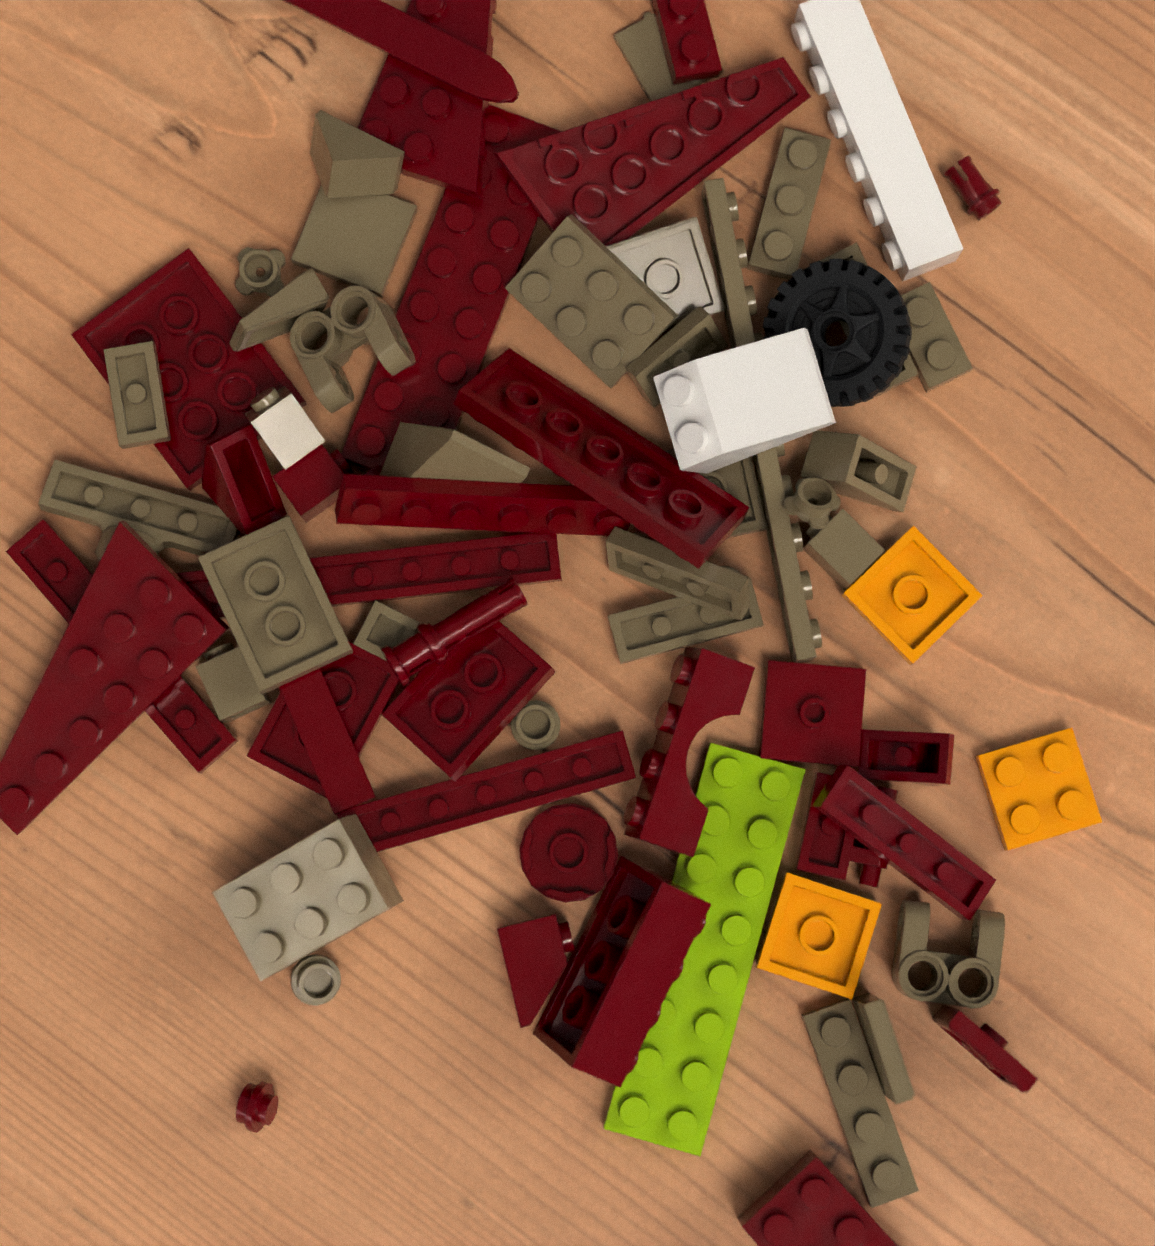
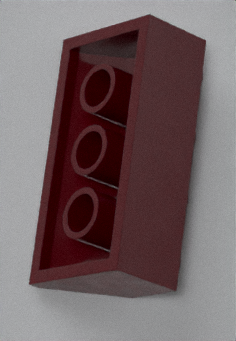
M621 856L615 867L614 874L608 881L533 1035L572 1068L621 1088L627 1074L636 1066L639 1050L649 1029L657 1023L660 1017L661 1005L672 983L682 973L684 959L694 938L702 932L705 926L706 914L711 904L691 891Z

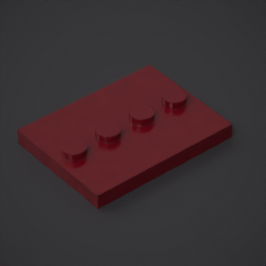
M188 248L71 335L108 385L104 349L150 341L154 342L157 349L171 441L155 443L154 446L184 486L191 491L202 483L206 444L246 424H251L245 413L252 409L250 402L257 395L270 387H274L278 391L285 386L302 408L307 403L262 343L238 352L237 350L233 351L229 342L240 320L243 318ZM253 427L257 439L260 440L261 436Z

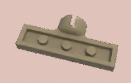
M54 460L38 503L43 511L101 528L102 535L95 551L99 562L120 521H125L157 554L164 548H175L202 556L237 540L240 532L216 505L59 460Z

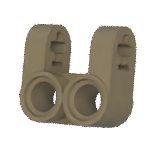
M349 286L342 289L335 296L331 307L323 312L309 311L302 314L295 320L290 331L291 346L315 395L330 413H334L354 401V393L341 367L349 361L353 350L363 344L371 345L383 367L393 376L410 367L416 361L392 308L386 301L361 286ZM368 307L366 319L362 323L357 324L359 313ZM327 332L325 344L320 349H317L319 338Z
M904 899L899 912L892 967V980L896 988L903 995L918 1001L968 1008H981L989 1004L996 996L999 987L1005 933L1004 914L985 910L976 911L972 925L969 956L927 951L930 904ZM925 961L931 969V980L925 987L915 989L908 980L909 969L914 963ZM974 968L980 975L981 984L974 994L965 996L958 987V979L964 970Z

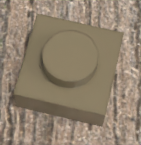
M375 600L353 644L386 660L380 648L385 645L393 647L415 634L420 622Z

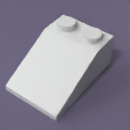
M806 328L701 357L653 377L680 471L707 474L836 423L809 332Z

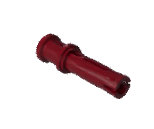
M511 577L494 590L470 602L445 619L440 620L434 625H431L429 622L427 624L422 623L417 626L415 634L393 647L385 645L380 649L401 685L405 686L410 683V676L434 662L439 665L446 661L445 658L449 657L448 652L499 622L509 614L527 606L528 602L518 584Z

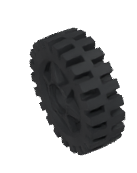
M839 258L829 259V261L825 262L816 261L810 263L809 267L805 269L800 268L792 273L793 277L787 282L783 281L777 288L779 292L775 298H771L767 307L769 309L768 315L764 317L763 329L765 330V337L763 339L801 328L808 329L831 407L854 406L857 403L871 400L876 394L885 391L890 386L892 380L898 377L903 369L902 366L905 359L907 360L912 329L904 300L895 286L884 275L861 262L846 261ZM836 321L847 322L849 326L847 340L839 346L828 345L825 333L829 325Z

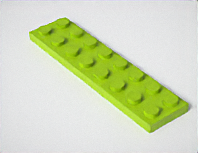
M709 743L695 793L698 800L709 811L694 857L679 853L671 881L709 902L711 906L706 914V923L702 932L694 938L684 959L681 975L672 983L661 1005V1014L657 1023L649 1029L643 1041L636 1066L627 1074L621 1088L614 1086L603 1126L605 1130L701 1156L806 769L771 759H762L757 755Z

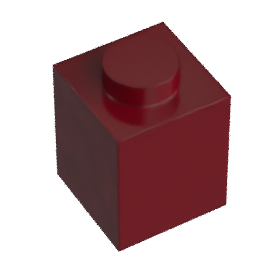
M321 444L286 470L283 468L272 477L302 519L307 523L337 501L343 474H352L353 470L337 448L328 453Z

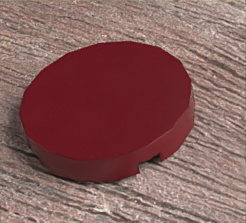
M573 803L555 805L536 815L525 829L519 849L521 867L531 886L545 897L565 903L586 900L601 891L613 876L618 859L616 837L607 821L591 808Z

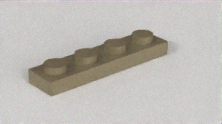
M847 998L802 1014L801 1016L870 1207L873 1208L918 1192L915 1178L850 999Z

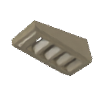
M313 269L304 271L240 320L229 342L233 351L237 350L238 352L290 332L295 320L309 311L322 312L329 296Z

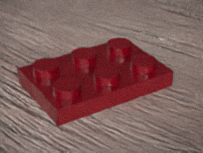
M500 621L448 652L449 657L445 658L446 661L439 665L434 662L425 667L381 714L454 782L458 780L555 674V670Z
M349 642L353 653L320 669L360 758L382 716L381 714L385 711L393 696L399 680L386 660ZM280 692L247 757L327 798Z

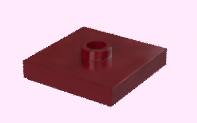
M768 660L766 663L759 750L760 758L776 761L831 766L842 764L853 768L859 767L866 669Z
M945 1004L934 1014L933 1021L1006 1085L1022 1093H1027L1038 1081L1037 1077L1004 1049L1008 1042L986 1023L979 1028L960 1010Z

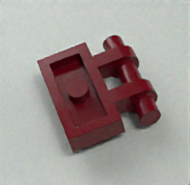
M816 772L795 869L846 880L849 862L851 861L862 864L858 884L878 888L881 870L887 869L888 863L867 847L863 849L853 846V836L812 806L832 776ZM886 787L878 788L896 802L898 790Z

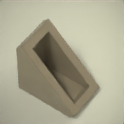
M321 110L315 115L310 154L327 198L393 194L398 189L404 151Z

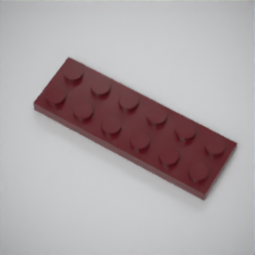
M510 348L459 389L454 401L455 406L466 412L474 420L482 423L509 441L514 447L524 451L552 470L556 475L564 478L591 496L596 502L606 506L634 525L635 528L646 533L673 551L678 557L686 560L698 569L702 567L742 523L750 508L699 473L680 471L676 458Z

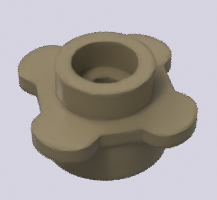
M245 248L238 254L240 277L236 280L235 284L241 294L247 296L253 292H264L271 297L284 287L280 276L281 268L286 264V259L281 251L273 249L268 252L263 249L254 250L253 248ZM259 268L265 270V274L261 277L256 275V271Z
M821 478L799 479L795 485L796 492L794 495L785 499L784 509L788 514L797 515L801 520L808 522L812 528H826L829 523V514L831 511L838 510L841 504L839 496L832 485Z

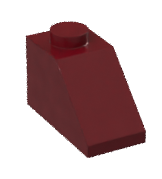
M556 913L497 928L520 1028L532 1024L568 964L566 952L575 950L568 921L558 923Z

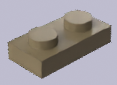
M926 283L901 295L909 313L912 329L909 353L919 372V379L925 391L933 390L969 373L973 367L931 283Z
M698 306L625 369L643 398L655 408L660 404V399L653 379L654 376L692 360L721 352L728 345L711 315Z
M150 341L104 349L119 446L122 449L171 441L157 349L154 342Z

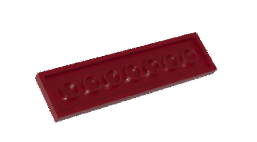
M490 104L488 105V110L485 111L483 137L486 140L485 157L481 158L480 180L482 182L481 199L446 188L395 316L413 351L416 361L410 367L393 376L383 367L378 359L341 453L347 462L367 470L377 465H382L383 467L400 422L454 429L457 431L464 411L455 406L454 401L459 389L480 373L510 296L505 287L520 271L540 216L494 154L562 131Z

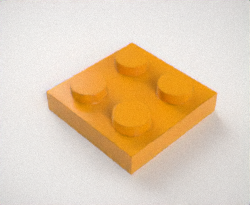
M913 525L841 596L909 665H912L983 595Z
M1072 727L975 756L1004 851L1102 822Z
M785 872L755 967L852 999L882 904Z

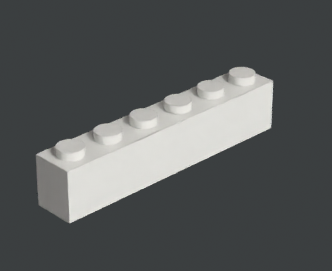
M809 0L799 4L795 23L791 24L794 41L800 52L806 50L813 65V67L809 68L813 87L818 95L825 94L831 108L827 112L830 128L836 139L843 137L849 152L845 156L849 174L855 183L861 181L867 198L864 199L867 217L873 227L879 225L886 241L882 244V251L888 267L891 271L897 269L903 282L955 262L963 251V246L860 0Z

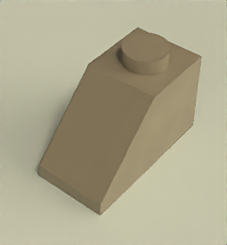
M817 430L813 432L800 477L821 478L832 485L836 494L892 511L904 512L917 466L861 435Z

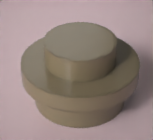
M538 700L529 701L511 721L513 736L520 745L531 750H540L550 746L557 739L560 732L558 713L546 702Z
M307 956L301 959L293 968L290 978L291 988L296 997L305 1004H325L337 994L340 988V971L336 964L326 956Z

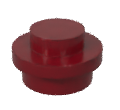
M264 1081L258 1085L248 1083L242 1090L236 1107V1120L239 1123L245 1124L248 1131L257 1133L264 1125L268 1126L274 1120L279 1101L278 1097L274 1095L273 1085Z

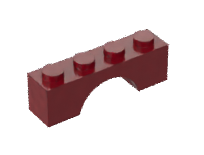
M685 647L684 653L676 658L670 675V680L674 684L669 699L662 703L656 715L655 728L658 729L653 747L645 752L640 764L639 774L643 778L637 796H633L629 800L625 809L624 823L627 826L624 835L676 853L694 857L709 809L698 800L688 782L686 772L688 750L694 737L706 724L723 716L740 715L755 667L704 648Z

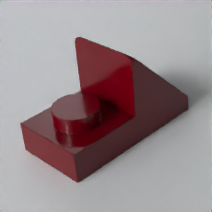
M862 729L858 773L865 779L874 781L906 782L927 786L951 785L954 734Z

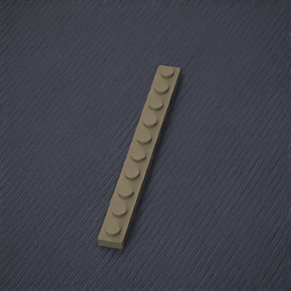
M724 178L704 181L701 196L732 349L763 340L761 332H753L750 315L757 314V304L753 286H744L741 268L748 267V259L743 238L735 240L732 222L739 220L735 193H726ZM784 444L753 455L752 459L767 525L766 532L791 661L802 663L816 658L815 649L822 647V638L818 620H809L806 600L813 599L809 573L807 570L800 571L796 552L803 551L800 526L798 522L790 523L789 514L784 509L785 499L794 494L790 476H781L778 457L785 455Z

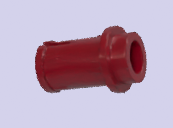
M966 156L957 163L967 175V181L962 178L954 166L950 167L944 173V176L951 182L969 207L966 210L968 216L974 214L979 221L1002 204L998 198L1000 191L998 188L992 189L971 161V157Z

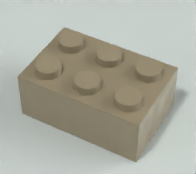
M356 814L336 820L212 892L260 981L284 970L404 901Z

